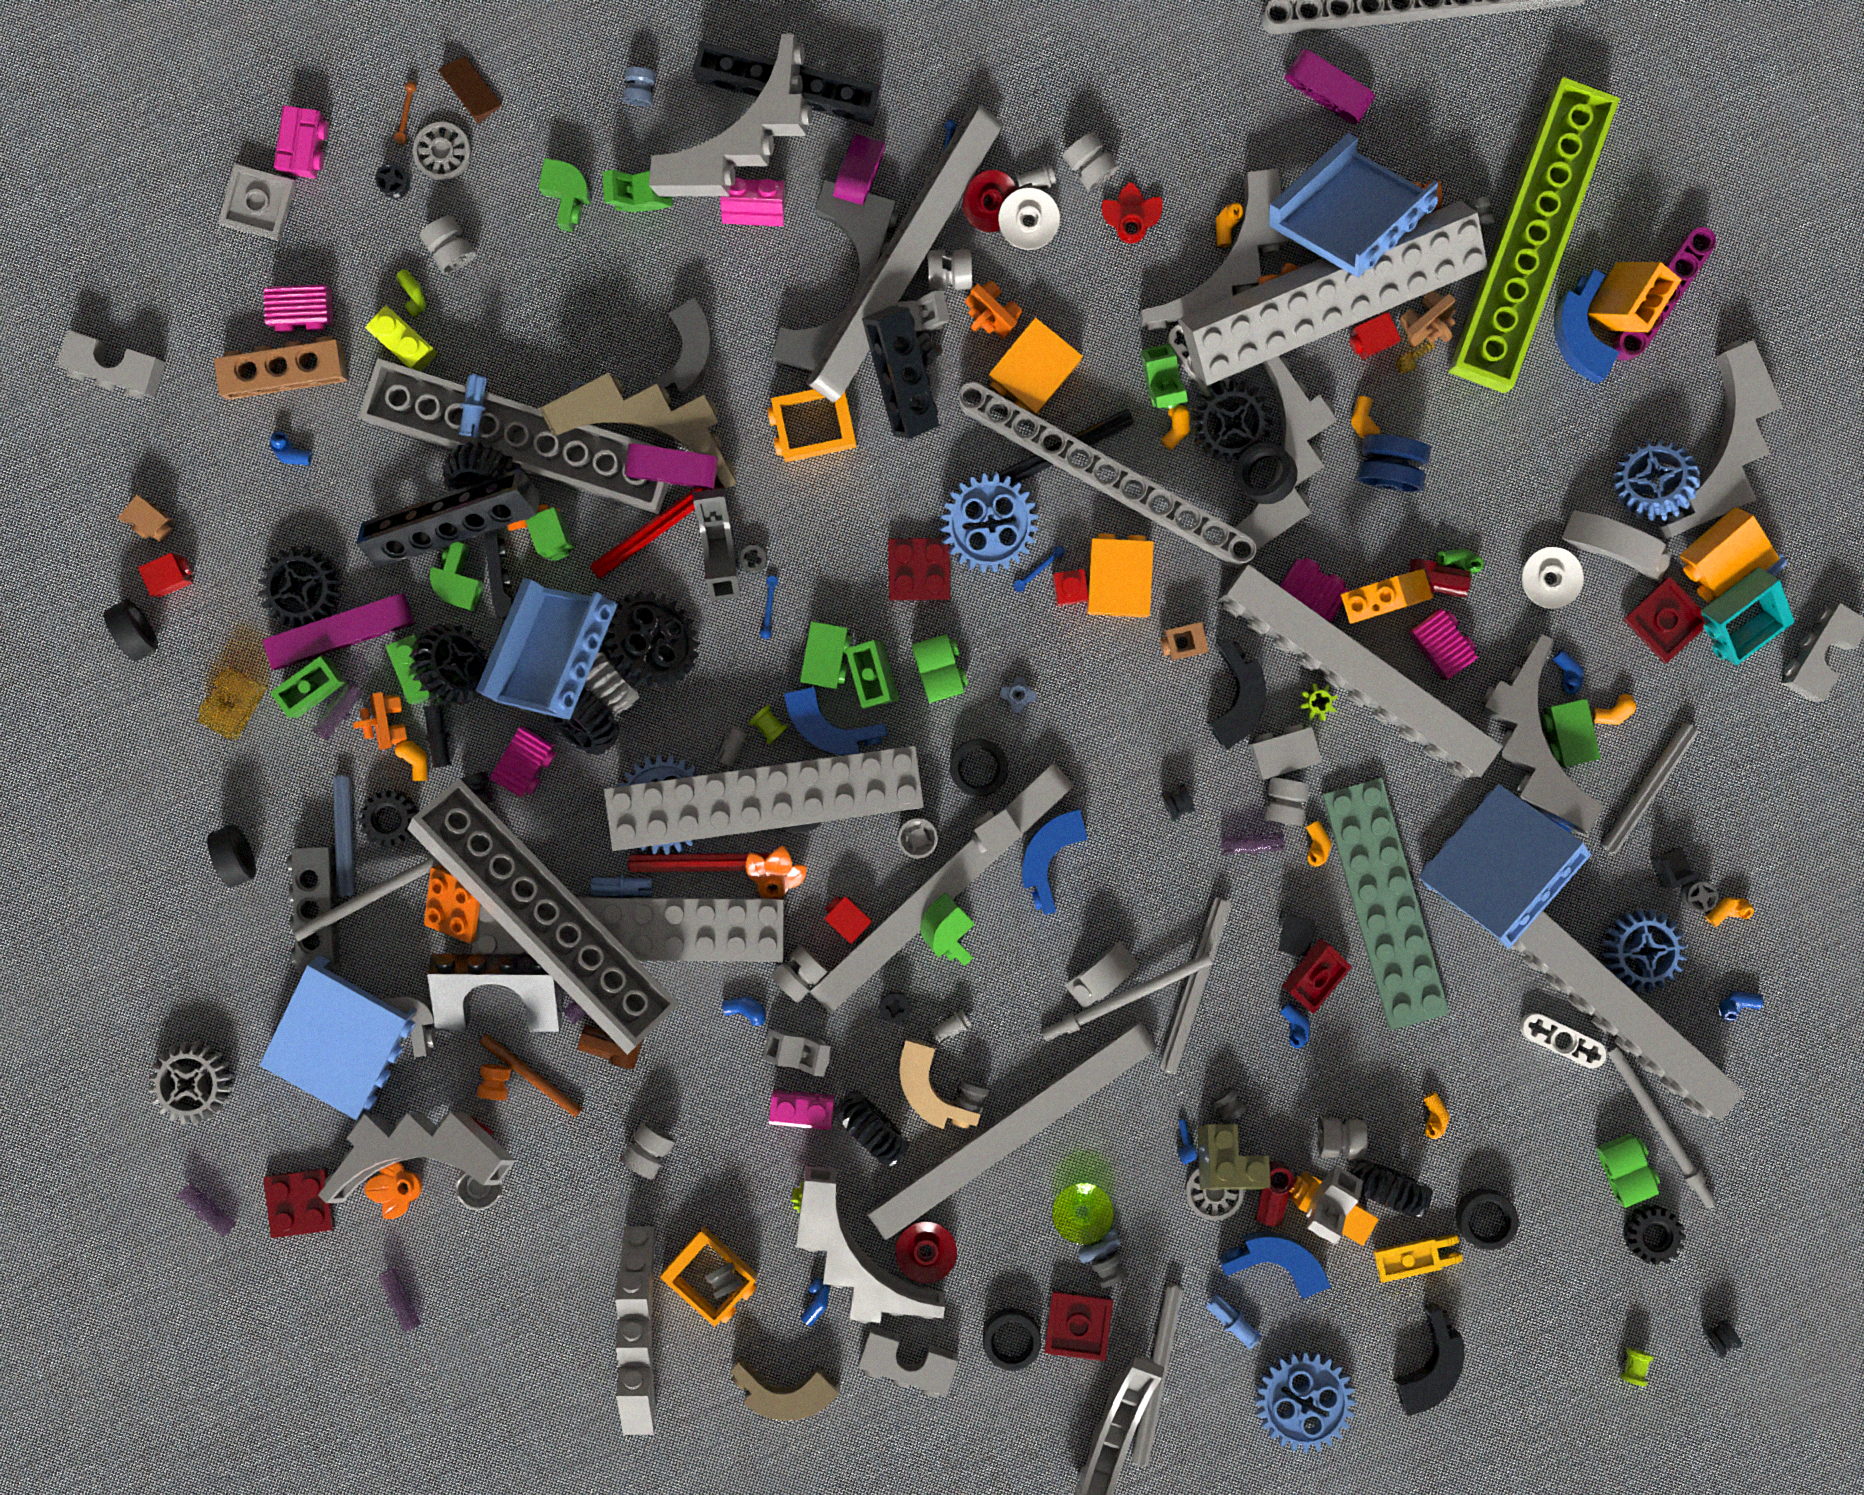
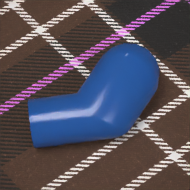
M281 431L271 434L270 447L280 462L295 465H311V450L295 449L286 434Z
M1561 649L1552 660L1563 669V690L1567 694L1574 695L1582 689L1584 670L1568 652Z
M1288 1001L1280 1009L1279 1013L1290 1022L1289 1043L1294 1048H1302L1309 1040L1310 1022L1302 1012Z

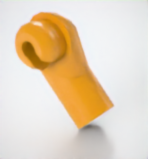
M1234 202L1227 205L1216 217L1217 247L1226 248L1232 246L1231 230L1240 222L1244 214V208L1240 203Z
M1358 396L1351 417V425L1358 436L1364 440L1366 435L1380 434V429L1369 417L1373 400L1365 396Z
M1180 404L1168 409V415L1172 419V429L1160 440L1170 451L1190 431V412L1187 407Z
M1622 694L1612 709L1593 708L1591 713L1592 722L1619 725L1635 712L1636 703L1632 695Z
M404 740L399 742L395 746V754L412 765V781H428L427 753L413 741Z
M1318 819L1305 826L1313 840L1307 855V861L1315 867L1323 865L1327 861L1332 847V842Z
M1725 897L1705 916V919L1714 927H1717L1727 916L1741 917L1742 919L1750 918L1754 913V908L1744 898Z
M1433 1091L1423 1097L1430 1110L1425 1133L1431 1139H1438L1446 1131L1450 1114L1438 1093Z

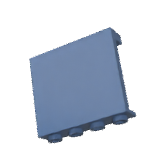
M1347 133L1270 203L1269 227L1358 278L1367 269L1373 268L1379 257L1387 250H1392L1406 232L1412 231L1417 222L1426 213L1429 214L1434 210L1438 202V182L1434 180L1425 189L1417 186L1357 152L1358 138Z
M523 578L476 691L498 703L570 720L617 604L595 591L592 596L545 588L531 579Z
M1498 784L1493 791L1485 795L1482 804L1476 811L1464 819L1462 827L1455 835L1444 842L1442 850L1435 858L1424 865L1422 873L1418 877L1429 890L1433 889L1492 933L1502 945L1510 949L1591 854L1582 841Z
M319 955L307 965L259 1066L357 1120L365 1111L370 1113L379 1098V1096L375 1095L378 1087L382 1088L390 1077L391 1072L387 1070L390 1063L394 1064L402 1053L403 1047L400 1046L403 1037L407 1039L415 1027L416 1022L412 1019L417 1009L413 1007L407 1014L327 970L330 960Z

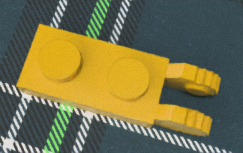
M1449 1234L1436 1238L1430 1237L1373 1250L1379 1281L1384 1283L1442 1270L1441 1267L1462 1262V1253L1453 1252L1439 1257L1437 1248L1452 1246L1458 1243V1235Z

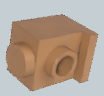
M138 494L118 516L121 522L133 525L131 528L141 537L147 539L150 536L159 542L164 541L172 531L171 525L175 522L174 519L148 498Z
M1202 622L1163 631L1165 637L1160 638L1163 656L1169 655L1170 661L1209 652ZM1179 637L1186 639V648L1181 649L1177 646L1176 641Z

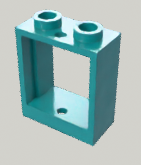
M1760 567L1701 610L1705 621L1703 628L1712 639L1713 645L1711 648L1721 660L1727 659L1735 666L1739 665L1795 622L1780 580ZM1759 600L1763 611L1729 636L1726 624Z

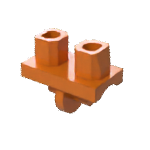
M989 281L982 286L979 284L975 285L964 302L971 308L968 314L975 320L970 327L974 332L983 327L989 334L994 331L1004 340L1017 324L1016 320L1022 313V309L1012 301L1002 307L996 301L1002 292L993 281Z
M382 692L373 693L369 696L373 719H370L369 708L359 709L361 721L353 722V728H363L364 739L374 738L372 726H375L379 750L389 749L392 745L407 740L404 724L388 726L386 716L387 714L402 712L400 696H383Z

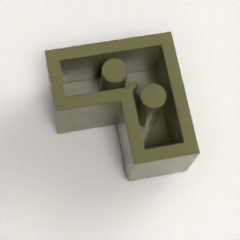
M1207 1124L1198 1127L1200 1190H1259L1270 1187L1269 1156H1239L1238 1124Z

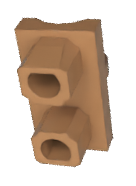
M1433 290L1425 295L1421 301L1422 306L1428 311L1420 317L1413 309H1410L1400 317V325L1407 333L1408 343L1413 348L1426 338L1430 343L1435 342L1438 338L1448 342L1453 337L1449 329L1456 324L1455 320L1451 317L1456 313L1453 306L1455 298L1450 294L1443 297Z

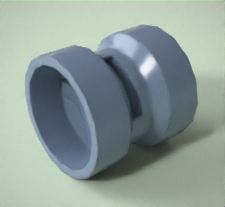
M627 67L624 77L627 81V86L623 89L622 101L635 106H651L653 103L651 86L655 84L656 73L643 67Z

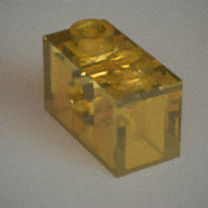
M228 667L226 671L223 670L217 676L214 682L216 689L211 697H207L200 705L198 710L200 716L197 721L229 740H238L268 687L242 671ZM227 697H232L231 701L235 703L233 708H230L229 703L226 702Z

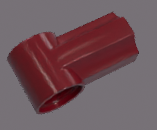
M1411 559L1409 573L1424 569L1432 594L1435 592L1457 597H1467L1471 584V571L1439 566L1434 561Z
M1271 1161L1269 1162L1270 1187L1261 1189L1254 1219L1265 1225L1276 1227L1282 1226L1289 1191L1294 1185V1177L1283 1162ZM1284 1172L1285 1178L1281 1183H1271V1177L1274 1173Z

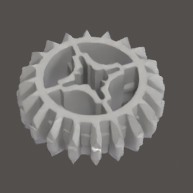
M601 643L585 683L609 710L618 714L634 705V702L639 699V693L630 677L628 679L625 678L626 672L624 668L616 671L615 667L619 662L617 659L608 660L611 652L608 649H604Z
M188 1041L180 1043V1048L177 1045H172L169 1047V1053H160L159 1059L161 1062L152 1064L151 1067L157 1073L150 1074L147 1078L155 1082L154 1086L148 1088V1092H156L157 1097L153 1098L151 1103L157 1104L161 1102L163 1106L159 1109V1113L164 1114L170 1111V1121H174L180 1116V1123L182 1125L189 1123L190 1119L196 1125L201 1123L202 1118L206 1121L212 1119L213 1112L216 1114L222 1112L223 1108L220 1103L226 1104L230 1101L229 1096L224 1092L233 1090L234 1086L227 1084L226 1081L232 1079L234 1074H225L224 1069L230 1066V1062H219L223 1055L221 1051L211 1055L213 1045H206L202 1049L201 1041L193 1042L192 1046ZM183 1058H190L199 1061L202 1065L193 1070L187 1065L182 1066L178 1061ZM209 1073L211 1074L213 1083L211 1093V1089L208 1087L206 1082ZM170 1076L175 1081V1089L173 1090V1092L170 1088ZM196 1076L194 1079L195 1083L192 1084L195 1087L185 1090L188 1087L187 1082L189 1080L187 1079ZM190 1096L195 1101L199 1099L204 1105L192 1107L181 1103L180 1100Z

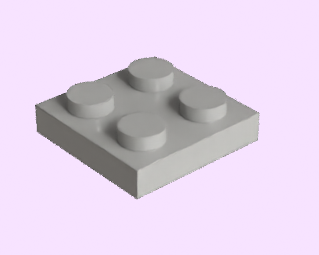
M234 164L218 223L225 227L281 241L297 183L289 178Z

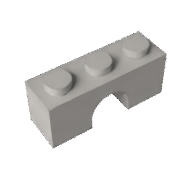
M67 330L56 366L67 370L65 376L83 382L85 377L96 379L95 385L112 391L115 386L125 388L124 394L143 400L144 395L155 398L165 362L156 357L126 348L121 363L116 367L107 368L104 362L107 344L95 338Z
M1841 603L1828 605V607L1825 606L1821 609L1815 619L1817 625L1813 632L1808 633L1800 643L1802 650L1798 657L1792 659L1784 670L1786 677L1782 684L1812 702L1825 701L1840 674L1831 670L1826 664L1825 652L1831 644H1835L1843 650L1856 649L1864 636V617Z
M870 1326L858 1367L863 1369L865 1375L877 1379L881 1376L893 1379L892 1383L903 1388H910V1385L921 1388V1392L930 1397L939 1398V1395L947 1397L957 1368L958 1354L929 1345L921 1361L908 1364L903 1362L897 1355L900 1335Z

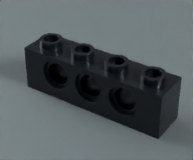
M890 306L862 318L893 436L911 439L938 427V409L932 399L929 387L930 379L925 372L922 360L923 352L917 341L914 329L915 321L909 308Z

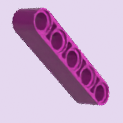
M1699 227L1681 239L1664 264L1681 279L1680 284L1648 333L1618 332L1611 344V348L1620 352L1617 359L1621 361L1631 360L1642 354L1713 251L1716 245V236L1711 229ZM1693 238H1697L1702 242V250L1694 247ZM1676 263H1680L1685 267V276L1680 275L1676 271ZM1625 338L1633 341L1635 345L1633 352L1625 348Z
M403 593L263 639L262 643L271 670H279L415 624L406 594Z

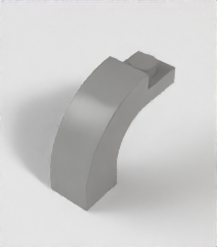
M1573 510L1562 539L1579 550L1611 557L1633 567L1649 579L1660 582L1669 566V560L1672 555L1670 551L1665 549V543L1643 531L1612 519Z

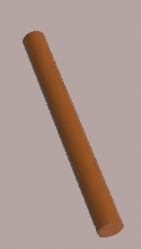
M487 1033L478 1042L576 1118L583 1109Z

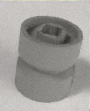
M1094 131L1081 137L1062 155L1072 170L1080 172L1078 179L1087 191H1091L1104 183L1120 167L1109 152L1104 153L1102 151L1104 144Z
M447 215L431 222L419 234L427 250L435 252L433 260L442 274H449L461 269L476 256V252L468 239L461 238L463 231L453 215Z
M945 249L929 250V291L946 290L949 285H952L955 290L972 289L971 249H954L951 254H947Z
M1271 777L1268 795L1272 800L1265 805L1263 820L1303 827L1306 810L1302 807V803L1308 800L1310 784Z
M924 818L909 819L899 830V847L909 857L917 859L927 857L937 846V831L933 824Z
M802 944L789 955V963L782 962L770 974L776 984L797 1003L810 991L809 985L811 983L817 984L829 972L819 959Z
M1321 1117L1319 1119L1317 1149L1320 1158H1336L1342 1153L1346 1159L1364 1160L1368 1139L1367 1124L1364 1119H1346L1343 1124L1339 1119Z
M642 1121L633 1135L636 1142L627 1145L620 1157V1161L637 1174L648 1179H654L663 1164L660 1159L661 1156L669 1154L676 1140L660 1127L650 1122Z

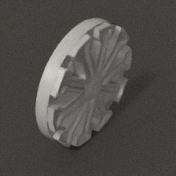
M435 122L425 126L417 134L413 143L412 151L416 165L426 176L434 180L448 181L457 178L458 175L466 170L471 159V147L468 138L459 127L448 122ZM441 128L446 129L444 137H441ZM430 131L434 134V140H431L427 135ZM458 133V137L450 142L452 134ZM425 142L427 145H429V147L420 148L419 145L420 143ZM461 143L465 144L463 149H455ZM421 155H430L423 161L419 158ZM454 156H464V159L460 162ZM449 161L457 167L456 170L451 171ZM434 163L432 171H428L427 167ZM442 164L445 174H439Z
M1199 1167L1193 1170L1186 1184V1198L1192 1210L1200 1217L1213 1221L1223 1220L1233 1215L1242 1203L1244 1190H1238L1237 1193H1232L1228 1190H1202V1192L1192 1195V1188L1200 1190V1183L1194 1181L1196 1176H1199ZM1205 1198L1201 1205L1196 1207L1195 1201ZM1225 1199H1232L1235 1203L1233 1206H1230ZM1209 1204H1211L1212 1209L1210 1214L1205 1213ZM1218 1204L1223 1206L1225 1209L1224 1213H1218Z

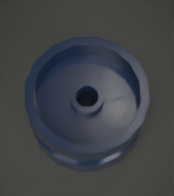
M1366 435L1364 436L1361 452L1371 460L1359 463L1356 479L1363 484L1387 490L1403 492L1424 491L1427 475L1417 467L1429 464L1432 447L1424 442L1400 436Z

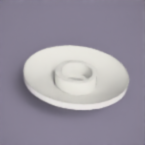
M1023 188L1011 193L1004 200L999 211L998 221L1001 233L1010 244L1020 249L1033 250L1045 246L1054 238L1059 227L1060 214L1055 201L1047 193L1035 188ZM1031 217L1034 219V224L1026 226L1023 223V219Z
M1548 547L1535 552L1529 557L1523 567L1521 579L1523 589L1531 601L1541 607L1554 609L1564 607L1576 599L1582 589L1584 575L1580 562L1572 553L1562 548ZM1547 573L1554 576L1553 584L1546 583L1545 576Z

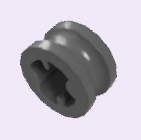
M748 545L741 550L739 562L745 571L758 573L765 568L767 555L761 547ZM751 551H757V556L762 559L759 565L755 563L756 567H749V562L745 560L746 554L749 553L751 555Z

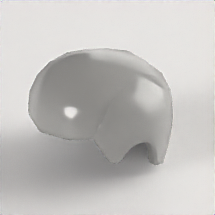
M463 1170L457 1177L455 1184L458 1200L469 1209L480 1211L490 1208L502 1195V1180L498 1185H482Z

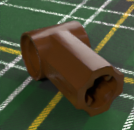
M585 1024L577 1050L608 1059L609 1063L622 1068L635 1069L643 1040L627 1055L602 1028Z

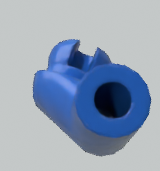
M1734 991L1719 1004L1718 1012L1724 1020L1734 1021L1737 1019L1736 1015L1739 1014L1743 1007L1761 1009L1763 1006V995Z
M750 996L722 1001L724 1016L742 1013L754 1026H760L766 1021L765 1008Z
M815 1278L809 1285L808 1290L815 1297L801 1314V1320L809 1326L816 1322L827 1307L830 1286L823 1284L820 1278Z

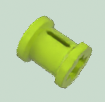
M766 705L748 723L751 726L755 725L767 738L766 743L770 745L789 726L782 724L770 711L771 707Z
M1627 1347L1626 1353L1628 1358L1624 1372H1620L1619 1378L1626 1382L1646 1387L1648 1383L1645 1379L1649 1363L1654 1360V1356L1648 1352Z

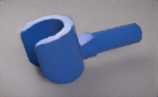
M1186 1119L1178 1120L1185 1146L1178 1149L1177 1153L1182 1163L1188 1164L1196 1159L1197 1153L1189 1137Z

